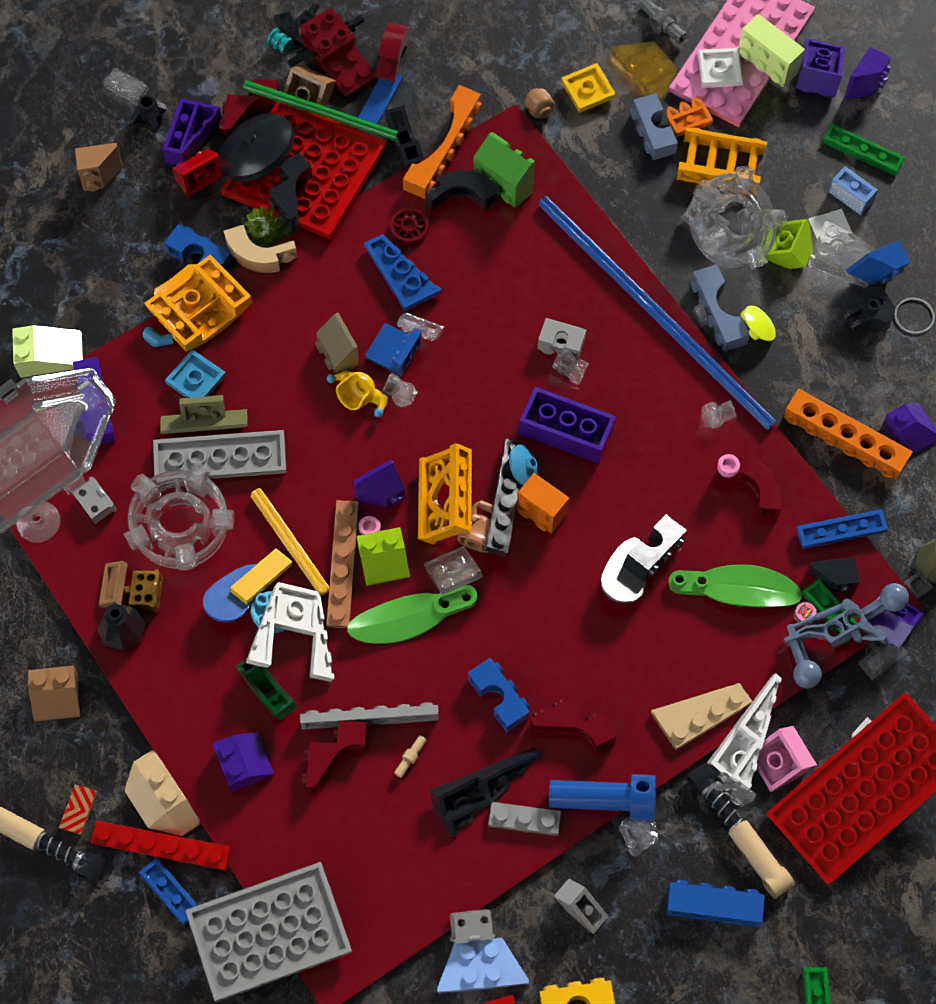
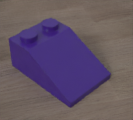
M806 38L803 47L805 51L797 77L796 88L803 92L819 93L825 97H836L842 78L844 47Z

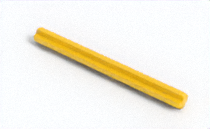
M258 488L252 491L251 498L314 589L320 593V596L328 593V584L262 489Z

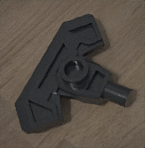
M313 3L309 10L306 9L295 21L290 12L274 15L276 28L304 45L299 34V27L317 16L315 14L320 8L319 5Z

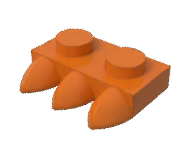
M696 97L692 99V108L687 103L680 102V113L673 107L669 106L667 108V123L671 126L675 137L684 135L686 127L700 129L713 123V118L705 104Z

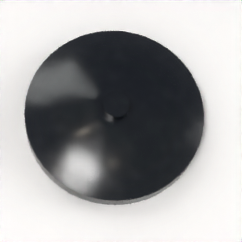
M262 114L246 120L226 137L220 147L218 155L222 171L228 178L240 182L252 181L269 174L280 166L290 154L295 141L294 129L286 118L278 114Z

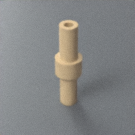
M419 735L412 747L407 749L402 756L403 760L394 772L399 778L403 777L409 766L414 764L419 757L417 754L427 741L423 736Z

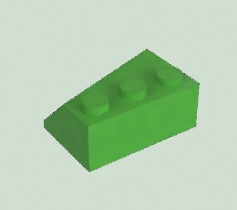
M491 132L473 157V169L475 172L492 180L500 188L502 199L515 208L533 194L535 161L531 158L528 160L524 159L521 151L518 149L516 151L511 150L508 142Z

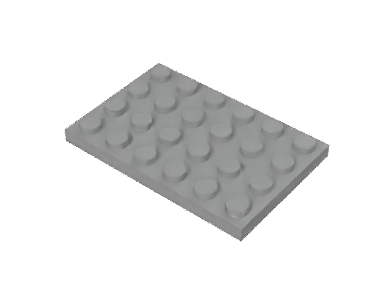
M321 862L186 910L215 1002L352 953Z

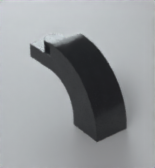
M404 105L385 110L384 114L388 127L398 131L396 141H391L401 164L405 166L425 160L419 140L415 139Z

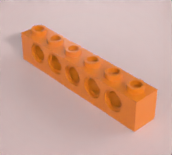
M799 388L783 415L790 424L798 425L805 429L808 434L820 437L826 444L836 446L843 450L846 455L861 460L867 467H873L881 471L887 478L897 480L913 452ZM804 413H810L813 417H807ZM823 423H828L832 427L827 428L823 425ZM842 434H848L851 438H845ZM861 444L868 445L870 449L863 448ZM880 455H886L889 459H883Z

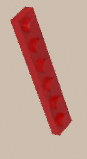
M96 821L91 839V844L95 846L227 871L232 850L230 846Z

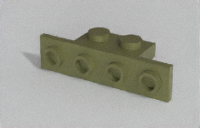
M223 395L181 398V415L161 416L160 431L161 434L248 427L247 409L225 411Z

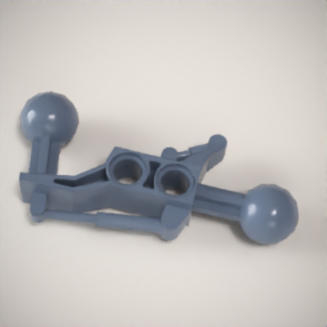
M892 583L882 589L879 599L861 610L851 600L845 599L841 604L817 613L813 617L793 625L789 624L787 626L789 636L784 638V640L791 647L797 664L793 671V678L796 684L806 689L813 688L820 682L822 677L819 665L809 660L803 641L812 638L826 640L834 648L852 637L857 643L862 642V640L885 643L888 640L886 633L875 629L868 621L886 610L893 612L902 610L909 601L907 589L900 584ZM842 610H846L845 612L841 613L840 615L836 616L835 618L831 619L825 624L807 625L799 629L798 631L795 630L796 628L813 622L815 620L818 621ZM852 617H860L858 624H849ZM839 628L841 632L838 636H830L832 629ZM860 632H863V633H866V634H869V635L861 636Z

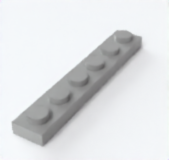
M422 703L419 706L410 707L408 704H401L397 708L376 706L370 710L356 707L352 708L351 711L331 709L326 713L310 710L306 711L305 714H300V723L303 730L338 727L339 721L366 722L367 725L438 720V705Z

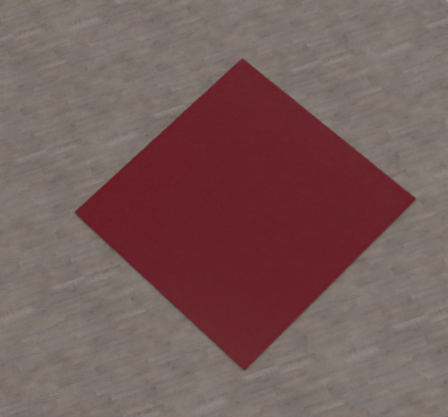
M518 105L510 106L464 133L462 144L460 146L457 145L455 148L454 157L451 162H447L444 174L460 170L475 172L473 169L474 155L491 132L495 133L509 143L511 150L516 151L518 149L523 153L522 157L528 160L531 158L535 161L533 194L515 208L510 203H506L500 194V200L485 211L474 200L464 196L452 197L433 211H430L426 206V199L403 190V178L410 168L408 166L357 196L331 239L302 228L273 245L272 247L294 241L296 246L297 258L288 263H279L280 271L261 273L239 265L228 272L251 295L252 303L226 329L193 350L226 372V377L209 396L223 395L225 411L247 409L248 427L161 434V416L181 415L180 399L186 398L168 386L165 379L191 350L185 351L174 339V344L153 347L145 341L143 331L147 327H152L160 335L171 334L158 321L155 315L83 357V359L98 356L115 441L89 446L88 440H83L81 427H84V421L79 420L77 408H80L81 405L80 401L76 402L73 389H77L76 382L72 383L70 370L55 373L0 406L1 516L152 749L161 759L214 844L230 846L232 848L228 866L243 889L319 862L322 863L352 953L298 972L318 1004H343L450 931V913L481 910L624 812L615 810L550 808L549 788L551 780L631 783L632 774L656 775V789H658L717 749L749 706L677 750L652 716L651 710L738 683L741 684L753 702L774 674L779 675L782 679L777 688L776 701L772 706V710L804 689L794 681L793 671L797 664L791 647L784 640V638L789 636L787 626L802 621L797 617L796 609L802 603H809L803 595L799 603L787 607L731 605L713 600L706 595H684L672 592L669 588V576L674 571L706 572L710 569L727 565L760 566L788 577L800 588L802 593L804 589L817 581L808 574V567L811 562L855 557L860 581L857 589L848 594L830 590L840 603L845 599H849L858 605L861 610L876 601L886 585L896 583L907 589L909 594L908 604L918 610L921 608L920 602L867 537L807 549L801 548L796 531L797 526L849 516V514L776 424L769 430L762 426L539 206V201L544 196L548 197L756 401ZM432 152V153H430L429 155L425 156L424 159H427L428 157H430L434 152ZM407 207L417 208L427 216L429 230L421 242L406 244L398 242L394 238L390 230V221L398 210ZM406 213L401 214V215L398 216L397 218H403V219H404V216H405ZM415 214V219H423L418 214ZM394 227L395 232L398 233L399 229ZM423 228V229L420 230V233H421V234L423 233V231L425 230V228ZM383 234L401 251V254L406 259H410L421 273L426 274L429 280L442 290V294L404 311L365 249L364 243ZM336 313H339L358 347L359 366L349 371L367 374L373 380L375 388L388 397L382 417L378 418L374 415V410L378 406L373 403H367L357 410L346 408L340 402L336 393V387L341 381H335L334 383L327 381V376L329 374L335 375L333 370L328 369L324 360L326 359L324 353L320 354L315 345L317 341L316 333ZM546 318L587 330L586 339L578 361L566 360L559 353L546 354L538 349V339ZM384 324H388L407 334H411L414 328L422 331V344L402 377L365 359L367 351ZM563 340L557 341V343H559V344H565V343H566V342L563 341ZM535 387L616 416L614 429L599 464L518 434L519 421ZM284 430L287 473L164 483L155 482L153 440ZM506 439L526 445L537 461L538 476L569 497L568 514L552 534L547 530L543 531L535 524L536 522L532 519H526L521 516L516 503L509 550L506 557L490 552H479L463 546L457 541V534L437 541L435 544L418 539L419 459L449 449L450 445L455 443L472 449L471 508L480 500L493 504L503 443ZM723 455H734L738 458L739 462L741 457L753 459L763 464L773 473L782 493V507L778 518L757 516V496L754 490L746 483L716 479L718 461ZM391 459L405 487L406 497L400 504L391 505L387 508L359 502L350 621L369 609L397 598L421 593L439 594L462 585L474 587L478 595V601L472 608L447 616L441 623L422 635L397 643L371 644L354 639L345 628H327L329 592L320 596L324 614L323 626L324 630L327 631L328 639L326 643L328 652L331 655L332 662L330 666L331 672L334 673V679L329 682L310 677L313 636L290 630L274 633L271 665L267 670L298 706L289 716L279 721L262 705L236 669L237 665L248 658L259 629L252 619L251 606L240 619L233 622H220L214 620L205 612L203 608L204 594L212 585L227 574L246 565L258 564L275 549H278L292 561V566L261 593L273 592L274 586L278 582L316 591L251 498V492L258 488L262 489L330 587L336 500L357 501L354 495L353 481ZM438 465V470L442 471V467ZM90 477L95 478L117 508L116 512H111L96 524L72 493L88 482ZM445 482L437 495V502L442 508H444L445 502L449 497V486ZM477 508V514L490 518L491 513ZM665 515L687 530L683 537L685 542L678 551L676 549L672 551L671 558L667 563L664 564L662 562L659 565L660 568L653 577L648 576L646 578L644 592L637 601L619 603L610 599L604 593L600 582L601 576L611 556L623 542L630 538H637L649 547H656L648 538L653 527ZM366 516L376 517L380 522L381 531L400 527L410 577L366 586L357 544V536L361 535L359 532V522L362 518ZM119 561L127 563L124 586H131L133 571H155L158 569L163 576L159 611L155 613L153 610H138L146 624V629L143 632L141 644L126 652L106 648L97 632L102 613L107 608L99 606L105 564ZM682 578L676 579V582L682 583L684 581ZM699 580L698 583H699V584H705L706 581H705V580ZM123 593L121 605L130 607V594ZM466 595L463 597V600L468 601L471 597ZM447 602L443 603V604H442V607H443V608L449 607V603H447ZM804 604L798 610V614H800V610L802 607H804V609L807 611L810 610V608L805 607L806 604ZM853 617L857 623L860 622V617ZM820 619L818 621L815 620L813 622L800 626L795 630L798 631L799 629L807 625L825 624L826 622L823 619ZM831 630L830 636L836 637L837 635ZM863 632L860 633L861 636L869 635ZM812 638L803 641L809 660L819 665L822 676L873 642L862 640V642L857 643L852 638L846 644L842 643L834 648L826 640ZM489 658L494 663L498 662L504 671L502 675L507 681L511 680L517 688L516 694L520 699L524 698L530 706L529 718L508 733H506L494 716V708L503 702V697L497 692H488L480 697L468 681V672ZM564 699L567 701L572 699L584 722L591 714L597 713L599 715L604 712L617 735L615 743L595 752L588 740L578 734L533 731L530 726V718L541 709L546 711L552 708V705L559 700ZM422 703L438 705V720L367 725L366 751H351L341 756L318 791L307 793L306 785H302L303 771H307L308 763H304L305 749H309V742L337 743L333 741L334 728L338 727L302 730L300 714H305L306 711L316 710L319 713H326L331 709L351 711L352 708L362 707L365 710L374 709L376 706L397 708L401 704H408L410 707L419 706ZM258 733L274 775L231 792L213 743L233 735ZM419 735L423 736L427 741L417 754L419 757L414 764L409 766L403 777L399 778L394 772L402 762V756L407 749L412 747ZM536 748L539 750L541 757L538 760L534 759L525 768L526 771L522 775L518 774L510 782L511 785L493 802L561 811L558 836L489 827L491 804L486 809L482 808L472 817L474 820L470 824L466 823L457 831L458 835L452 838L448 834L434 810L429 790L529 749Z

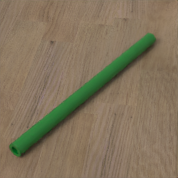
M247 80L243 84V90L393 141H396L398 137V131Z

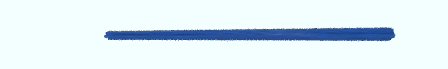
M546 196L539 201V206L767 430L774 426L775 419L563 211Z

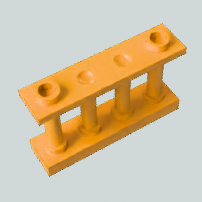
M686 127L684 142H689L690 144L686 163H679L676 180L757 194L761 176L755 175L758 155L764 156L767 141ZM698 144L710 146L706 166L694 164ZM718 148L730 150L726 170L714 168ZM738 151L750 153L746 174L734 171Z

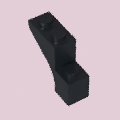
M300 152L285 160L279 166L280 173L278 175L282 183L269 190L270 200H268L271 208L280 213L279 216L285 226L289 225L293 231L299 227L298 191L304 183L313 178L311 166Z

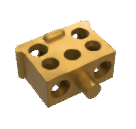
M158 569L155 571H133L131 586H124L123 589L124 594H130V607L137 608V610H153L155 613L159 611L163 576Z

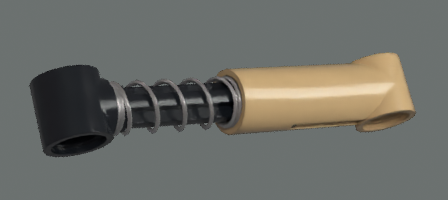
M705 762L688 773L686 779L689 785L697 794H703L705 799L710 800L712 808H715L718 811V816L724 819V825H728L730 828L728 834L760 876L767 892L776 899L795 886L789 872L779 865L748 821H741L742 818H739L735 813L736 809H732L729 804L730 801H727L723 796V792L718 790V785L716 784L718 779L713 769Z
M0 807V833L33 851L36 849L38 851L43 850L47 852L48 856L53 855L56 857V860L64 861L67 866L72 865L77 875L96 884L107 865L105 860L91 852L84 854L80 853V851L72 850L71 846L69 848L66 847L62 842L59 843L53 840V837H47L46 830Z

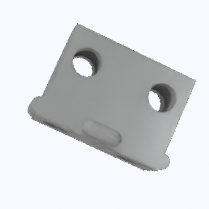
M90 477L88 482L72 492L95 524L111 512L117 511L116 506L94 477Z
M483 909L450 913L452 933L450 941L457 944L495 938V934L492 932L490 910ZM483 916V917H484V921L481 923L480 920H481V917ZM461 919V924L458 926V920Z

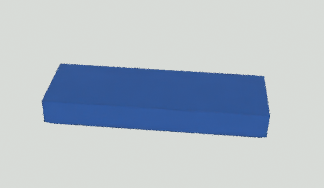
M156 857L139 874L179 922L185 926L189 922L186 910L198 905Z

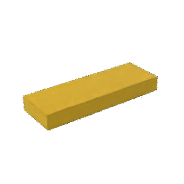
M275 549L232 585L230 592L247 605L290 568L292 561L278 549Z

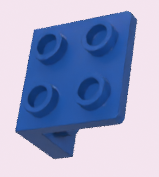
M384 324L367 351L365 359L402 377L422 344V331L414 328L411 334H407L388 324Z

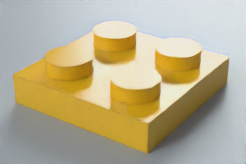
M597 63L561 78L563 87L579 113L615 98L616 93Z

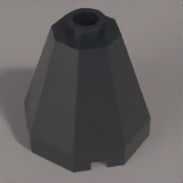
M114 603L102 613L97 632L106 648L126 652L141 644L146 624L137 608Z

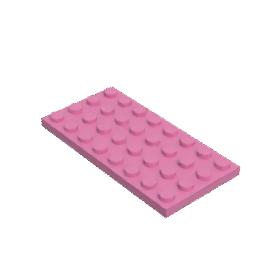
M727 0L670 85L668 92L692 103L693 97H696L703 101L709 113L740 127L770 81V76L758 70L748 59H744L739 53L743 80L742 86L702 88L698 50L739 48L742 29L758 14L792 40L796 41L813 15L815 7L802 0Z

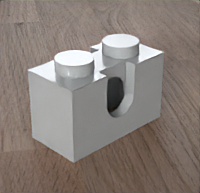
M546 318L538 339V349L546 354L556 352L561 354L566 360L578 361L586 339L587 330ZM563 340V341H565L566 343H565V344H559V343H557V341Z

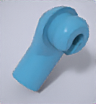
M147 327L143 331L145 341L153 347L174 344L172 334L160 335L152 327Z

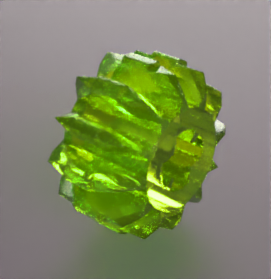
M262 207L260 210L256 208L246 216L249 221H246L244 225L249 227L246 233H252L251 240L258 239L259 243L272 241V237L278 235L276 229H279L281 225L276 224L275 221L279 217H273V210L267 212L266 207Z

